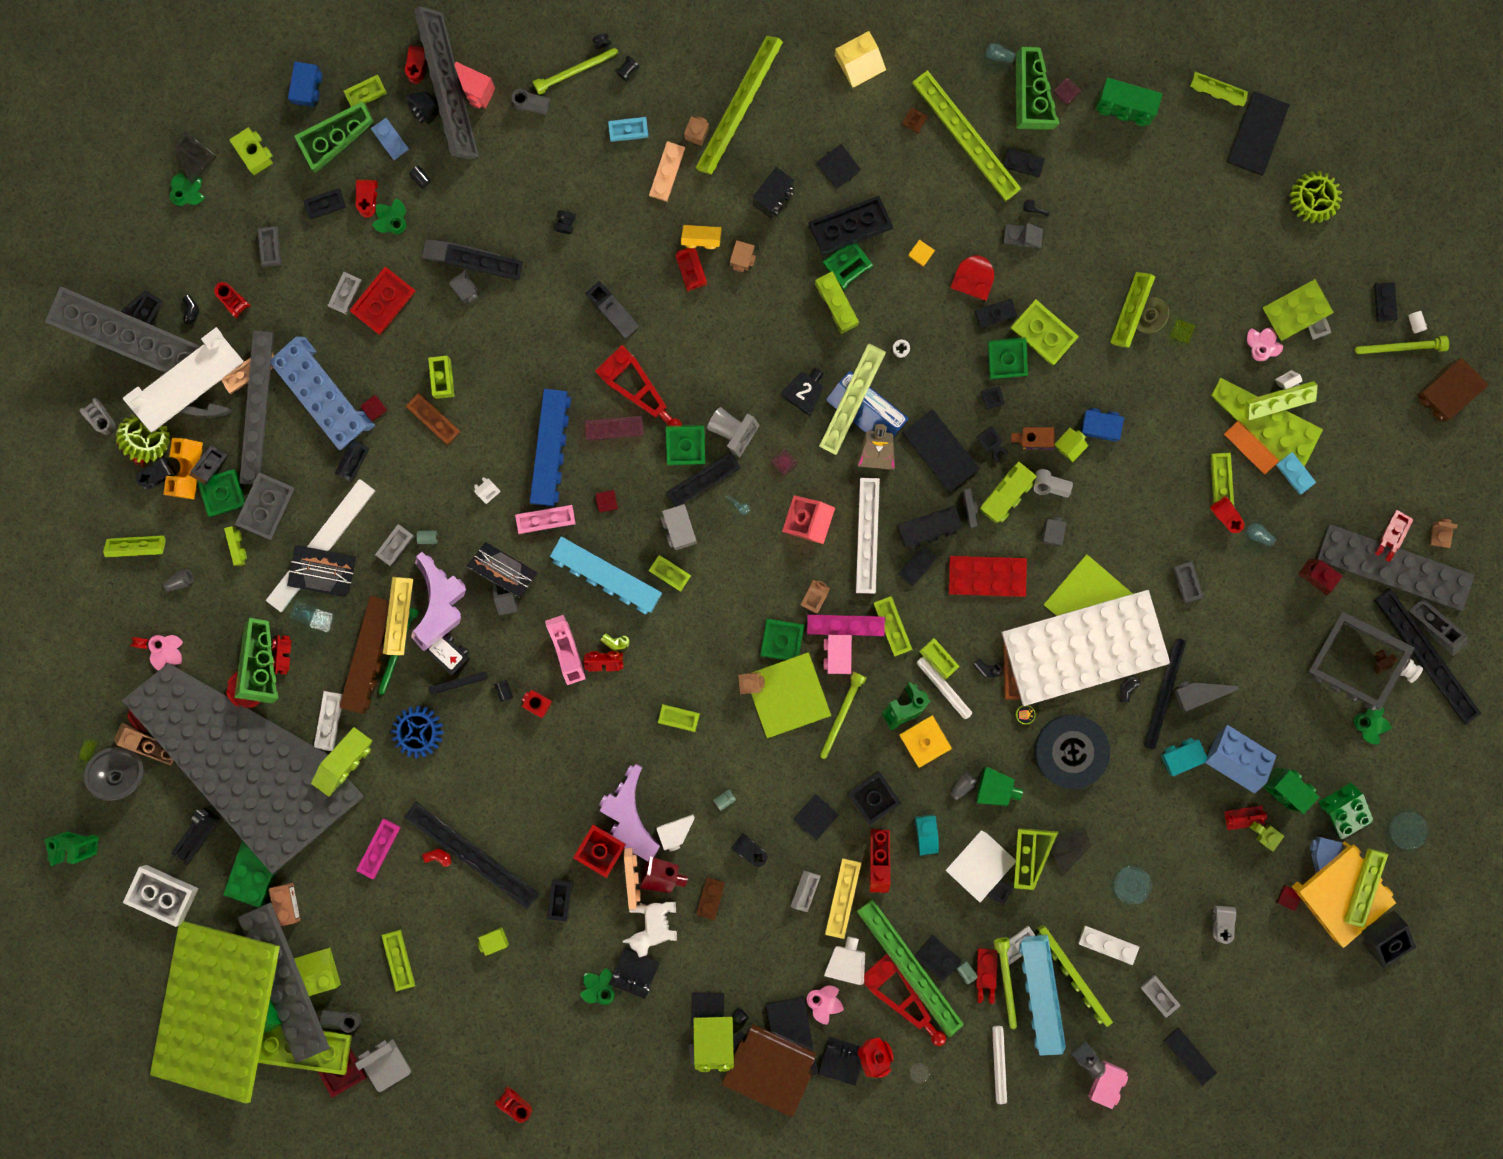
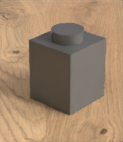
M1053 516L1050 519H1046L1041 543L1056 546L1063 545L1067 522H1062V518Z

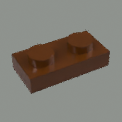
M709 877L706 878L696 915L715 920L725 882Z

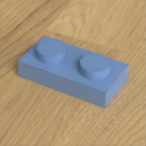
M387 118L371 128L393 160L409 150Z

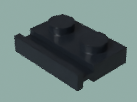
M933 935L914 955L943 982L962 962L959 957Z

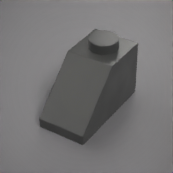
M492 582L493 597L498 614L518 612L516 595Z

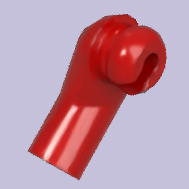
M441 849L423 854L425 863L436 860L443 867H448L451 864L450 855Z

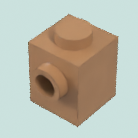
M691 116L684 133L685 140L703 146L709 131V123L702 117L696 116L694 118Z
M736 240L730 260V266H733V270L744 272V270H749V266L753 267L756 256L753 255L754 245Z
M761 672L738 675L740 694L763 691L765 681L764 677L761 676Z

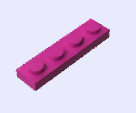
M808 615L807 634L885 636V617Z

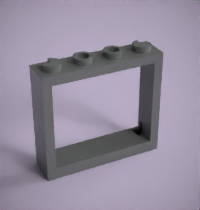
M1342 612L1313 663L1309 675L1312 676L1311 679L1319 684L1322 682L1328 684V688L1334 692L1339 693L1342 691L1347 694L1346 697L1354 702L1359 700L1365 703L1364 707L1367 709L1381 711L1414 652V647ZM1343 624L1404 654L1378 701L1318 670Z

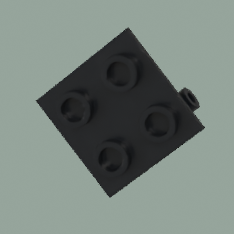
M624 948L609 985L645 999L660 963L644 956L639 957L637 953Z
M829 1037L818 1074L855 1086L861 1068L858 1050L862 1046Z

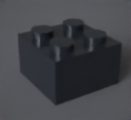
M776 166L754 194L753 206L770 219L773 215L778 216L783 209V202L785 200L789 201L795 193V180Z
M878 770L847 791V794L869 825L901 804Z
M1395 911L1384 915L1380 920L1368 925L1362 931L1369 953L1383 968L1416 948L1408 924Z

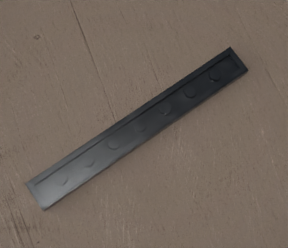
M1388 589L1374 599L1402 640L1414 647L1413 655L1463 724L1467 725L1482 714L1394 592Z
M415 802L405 815V819L526 909L530 907L539 895L536 890L418 802Z

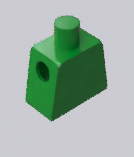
M984 766L975 802L1008 806L1010 798L1021 800L1023 789L1013 787L1015 779Z

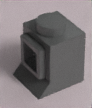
M466 270L449 282L450 286L465 304L467 302L472 303L478 298L476 292L478 289L467 277L468 273Z

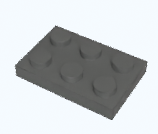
M258 472L235 525L271 540L294 491V487Z

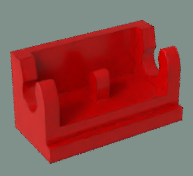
M686 248L678 251L675 256L687 291L707 285L696 248Z

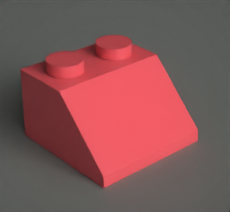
M456 62L455 68L468 101H470L469 104L478 109L480 107L486 109L495 91L492 79Z
M793 496L782 532L824 544L835 508L820 501Z

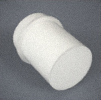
M1422 311L1408 315L1414 334L1427 330V324L1425 323Z

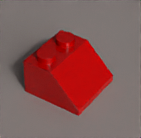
M593 824L573 858L607 878L626 843Z

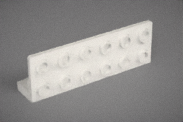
M217 327L201 338L204 345L142 391L137 387L123 397V400L150 432H154L243 364V360L225 340Z

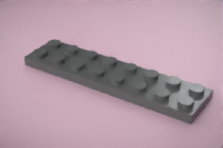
M419 6L414 9L415 20L419 27L425 59L430 70L429 75L432 79L434 94L438 101L439 113L444 125L443 130L448 141V149L451 156L466 159L479 158L443 14Z
M61 286L45 320V323L165 373L201 347Z
M1328 524L1316 558L1317 560H1322L1327 565L1452 609L1463 611L1475 575L1402 549H1398L1392 560L1388 562L1385 558L1391 549L1390 547L1385 546L1382 554L1377 556L1374 553L1380 544L1379 541Z
M272 903L238 917L245 937L280 946L270 998L277 1011L278 1018L282 1022L281 1027L295 1062L297 1063L330 1049Z

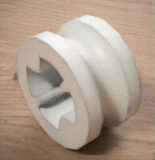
M905 340L896 341L892 348L894 355L899 358L907 356L910 351L909 343ZM900 344H904L903 347L906 346L907 349L902 354L898 353L899 350L896 351V347H899Z

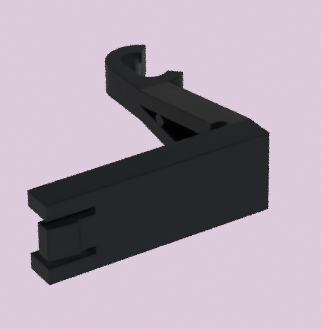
M206 808L195 812L191 818V821H193L192 825L171 852L175 856L183 847L176 857L184 861L183 863L186 865L189 864L220 821L219 817Z

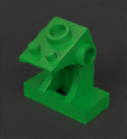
M909 682L904 688L909 697L908 705H899L896 699L890 702L883 711L882 715L890 731L897 728L900 724L920 716L930 703L928 695L921 690L919 691L917 684Z
M66 831L45 838V846L48 853L47 860L50 862V866L64 862L65 851L68 852L67 863L75 864L97 855L99 836L90 835L85 837Z

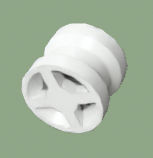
M1409 659L1400 676L1407 677V680L1413 683L1421 675L1423 667L1420 665L1416 666L1414 661Z

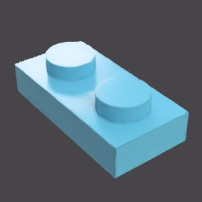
M646 117L608 121L611 142L649 138Z
M1293 452L1276 464L1299 495L1316 483Z

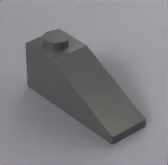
M1421 599L1409 611L1433 639L1452 656L1456 655L1467 644V634L1426 600Z
M1188 681L1177 684L1178 688L1173 691L1181 710L1186 712L1237 691L1239 688L1232 685L1188 683Z

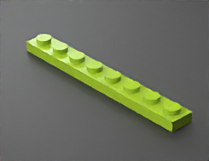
M765 37L696 166V169L700 172L712 175L757 89L760 87L764 76L770 69L771 63L779 52L783 43L779 38Z
M927 70L912 82L913 86L1004 201H1008L1021 191V187Z

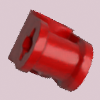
M410 45L405 73L410 83L419 84L424 79L428 62L425 59L424 47Z
M356 180V208L363 217H371L376 211L377 180ZM366 204H368L369 206L366 207V210H363L362 207H365Z
M220 282L215 286L214 293L236 319L239 318V314L245 308L251 307L229 284ZM228 288V289H229L228 295L222 297V296H221V291H222V289Z
M1226 495L1210 506L1216 517L1222 521L1230 532L1239 533L1243 530L1244 521Z
M506 1087L503 1095L494 1104L519 1123L525 1122L532 1114L531 1105L513 1089ZM518 1108H524L527 1111V1116H520Z

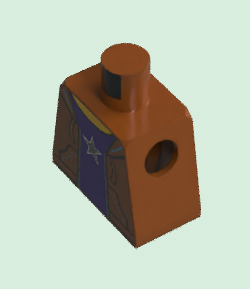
M1054 427L1023 428V433H1012L1011 444H1022L1023 450L1054 451ZM1030 436L1036 437L1033 442L1028 441Z

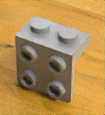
M393 1039L388 1042L386 1040L380 1042L372 1052L367 1050L358 1056L359 1060L355 1063L358 1070L365 1069L378 1092H382L411 1073L409 1065Z

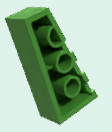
M1021 47L1016 53V129H1054L1059 125L1040 47Z
M362 101L294 137L311 170L317 173L374 123V120L367 106Z
M249 618L244 624L234 698L272 704L278 699L275 684L276 676L274 675L273 668L274 660L271 652L272 644L269 621Z

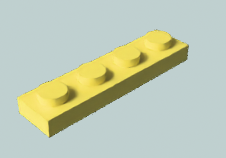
M392 577L383 649L384 654L404 655L413 579Z
M842 858L825 935L845 938L861 862Z

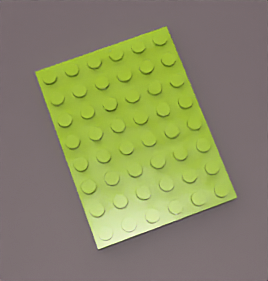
M185 921L178 926L150 1075L242 1103H250L280 946Z

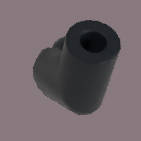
M186 295L182 299L187 306L183 321L191 324L197 319L199 307L191 295Z
M980 658L972 664L985 678L998 677L1002 672L1000 665L986 666Z
M1129 677L1121 684L1120 702H1130V692L1141 684L1139 678Z

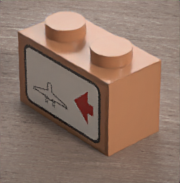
M288 883L270 888L272 906L280 926L300 921L294 884Z

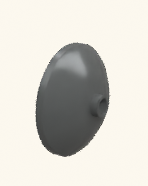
M111 747L104 749L94 755L86 765L84 783L88 791L99 799L108 801L122 799L134 792L140 785L144 775L143 763L134 751L126 748Z

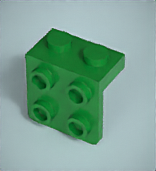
M1352 783L1318 801L1320 807L1330 816L1340 839L1348 837L1373 821L1364 794Z

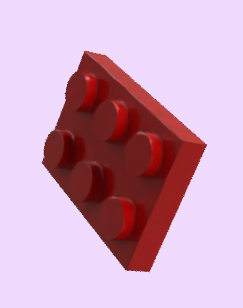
M384 267L349 311L381 335L416 291L391 270Z

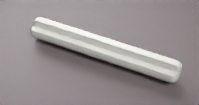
M921 657L916 662L917 665L964 719L969 718L972 715V711L924 657Z
M994 1026L992 1032L997 1104H1006L1004 1033L1002 1026Z

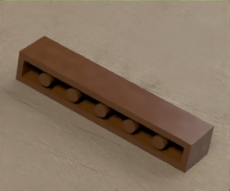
M374 596L369 598L339 708L361 714L370 709L372 702L369 699L370 693L374 692L377 681L374 679L376 673L379 674L382 662H379L381 654L384 655L383 649L389 600Z

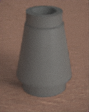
M180 569L164 581L163 585L170 592L191 586V583L194 582V577L189 569Z
M965 772L960 775L949 793L956 800H959L976 787L977 780L971 774Z

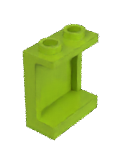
M732 1017L694 1018V1065L696 1070L709 1072L710 1069H718L724 1072L734 1068Z

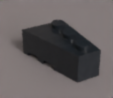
M143 291L120 312L150 324L163 300L147 291Z
M955 505L897 525L904 547L909 546V549L921 546L920 542L925 540L928 543L939 540L938 536L943 534L946 537L957 534L956 530L962 527Z

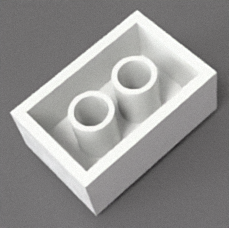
M148 865L139 867L123 903L177 927L184 922L199 888Z

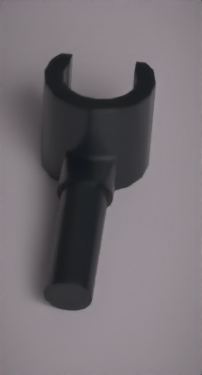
M1026 200L1024 202L1025 212H1036L1049 216L1050 212L1035 207V200Z

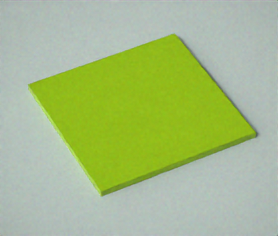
M1086 554L1044 603V606L1053 614L1059 616L1132 595L1133 593Z
M809 652L755 671L761 672V676L764 677L765 687L762 692L751 693L767 738L831 716Z

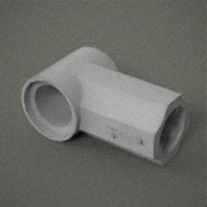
M1045 469L1035 472L1037 477L1034 479V491L1037 494L1046 495L1053 493L1067 498L1070 496L1073 482L1053 477Z

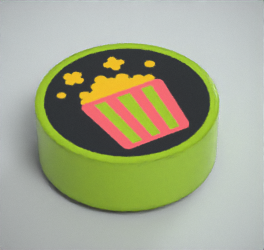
M1022 705L1016 710L1015 715L1017 721L1021 724H1030L1034 721L1036 714L1031 706Z

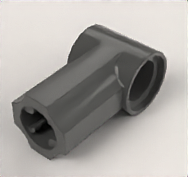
M517 89L512 93V103L517 110H527L547 115L550 98L527 93L523 89ZM522 96L526 100L523 103H517L515 101L516 98Z
M323 1010L320 1018L322 1028L338 1029L344 1032H352L359 1028L362 1023L361 1016L356 1012L346 1013ZM348 1018L354 1020V1027L348 1024Z

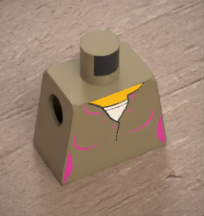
M884 424L875 425V431H867L865 433L858 455L859 467L895 469L893 434L886 433L887 427Z

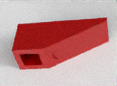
M871 829L869 892L889 893L890 830Z

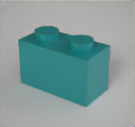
M1191 737L1183 740V745L1175 747V745L1164 749L1165 752L1160 755L1170 776L1178 775L1206 762L1207 756L1200 740H1193Z

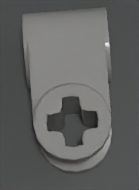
M93 398V402L88 406L79 409L84 418L89 421L96 431L105 435L114 432L116 428L115 422L98 399ZM107 421L106 428L102 429V423Z
M1215 905L1213 908V913H1215L1213 914V937L1217 942L1229 944L1234 939L1236 908ZM1220 933H1227V936H1220Z

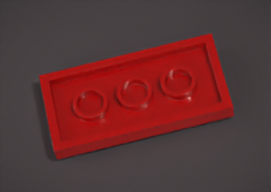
M950 556L949 594L1026 597L1027 558Z

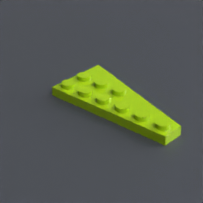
M1219 378L1211 396L1236 421L1239 420L1279 461L1293 452L1305 467L1323 429L1286 410L1248 420L1245 417L1246 400L1258 396Z

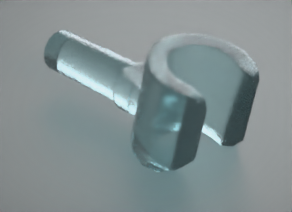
M729 494L726 496L741 515H746L751 511L746 502L740 505Z

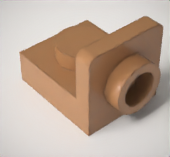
M1440 519L1438 522H1433L1429 545L1450 548L1453 529L1457 528V524H1452V520Z
M813 580L801 602V606L818 614L830 588L821 581Z

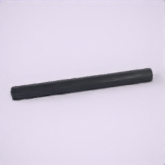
M1180 638L1175 639L1169 659L1170 663L1166 669L1144 746L1149 749H1155L1186 645V641Z

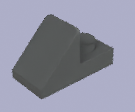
M1029 223L1025 226L1006 224L1003 244L1041 248L1043 229Z

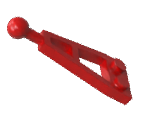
M623 345L595 370L608 386L653 417L657 418L660 416L667 423V426L682 425L679 419L672 418L665 411L667 406L636 358ZM631 364H633L646 384L635 396L613 382ZM649 391L659 404L656 410L641 401Z
M886 953L864 973V984L874 995L917 1028L921 1029L924 1027L931 1035V1042L935 1046L944 1045L946 1042L945 1033L937 1031L929 1022L931 1017L919 996ZM895 972H898L910 992V995L899 1005L878 990ZM913 1001L916 1002L924 1016L920 1021L904 1010Z

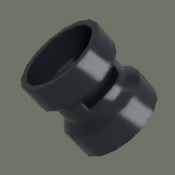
M562 210L557 211L556 217L558 222L555 224L554 230L559 233L573 234L574 228L572 224L576 219V214Z

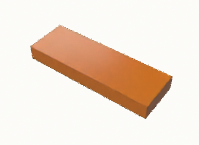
M1239 420L1224 433L1264 474L1279 462V459Z

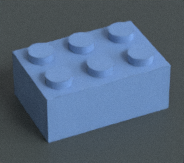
M1226 725L1215 736L1205 763L1255 794L1267 783L1277 755L1229 725Z

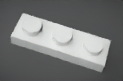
M1085 925L1078 940L1079 945L1133 965L1139 950L1137 945Z

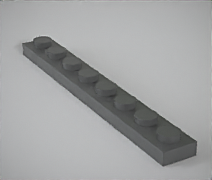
M253 330L240 483L253 485L258 472L261 473L274 339L273 332Z

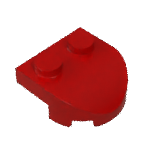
M972 255L962 260L958 265L951 288L986 301L994 281V269L990 261L980 255Z

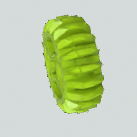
M1312 171L1309 175L1304 174L1302 179L1298 178L1296 180L1297 185L1294 184L1292 186L1293 192L1289 196L1294 198L1290 201V204H1296L1292 211L1297 209L1300 211L1297 217L1303 214L1305 215L1303 221L1308 220L1310 217L1311 223H1314L1316 220L1318 223H1321L1323 219L1327 221L1330 219V216L1336 214L1335 210L1340 208L1338 203L1342 201V198L1338 196L1342 194V191L1336 189L1340 186L1339 184H1333L1335 178L1329 180V174L1326 173L1322 177L1321 171H1318L1316 175ZM1307 184H1319L1315 189L1305 188ZM1325 189L1328 191L1329 197L1325 194ZM1315 193H1317V195H1318L1317 198H1319V199L1314 203V201H1315L1314 197H1315V196H1313V195H1314ZM1303 198H1305V199L1307 200V202H1308V205H1307V206H1306V204L1304 203ZM1317 205L1327 206V209L1323 211L1313 210Z
M133 414L129 418L125 417L123 423L119 424L116 432V443L119 444V450H124V456L129 454L130 460L137 458L138 463L141 459H144L147 463L149 459L154 462L157 457L161 458L163 453L167 451V446L170 443V434L167 432V426L161 425L154 432H150L138 416L135 417ZM138 428L137 431H133L132 433H128L129 431ZM158 442L157 445L148 448L149 445Z

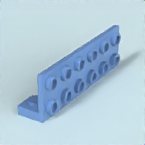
M295 337L271 359V365L335 446L342 450L362 431H370L375 427V424L364 411H356L312 356L317 351L306 337Z

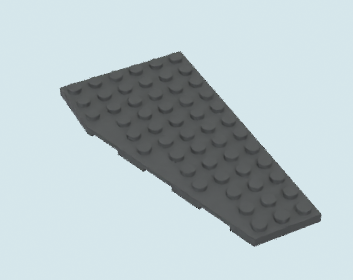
M169 663L122 700L272 874L277 872L364 798L348 778L328 797L311 784L319 765L328 756L325 752L315 748L243 706H235L227 696Z

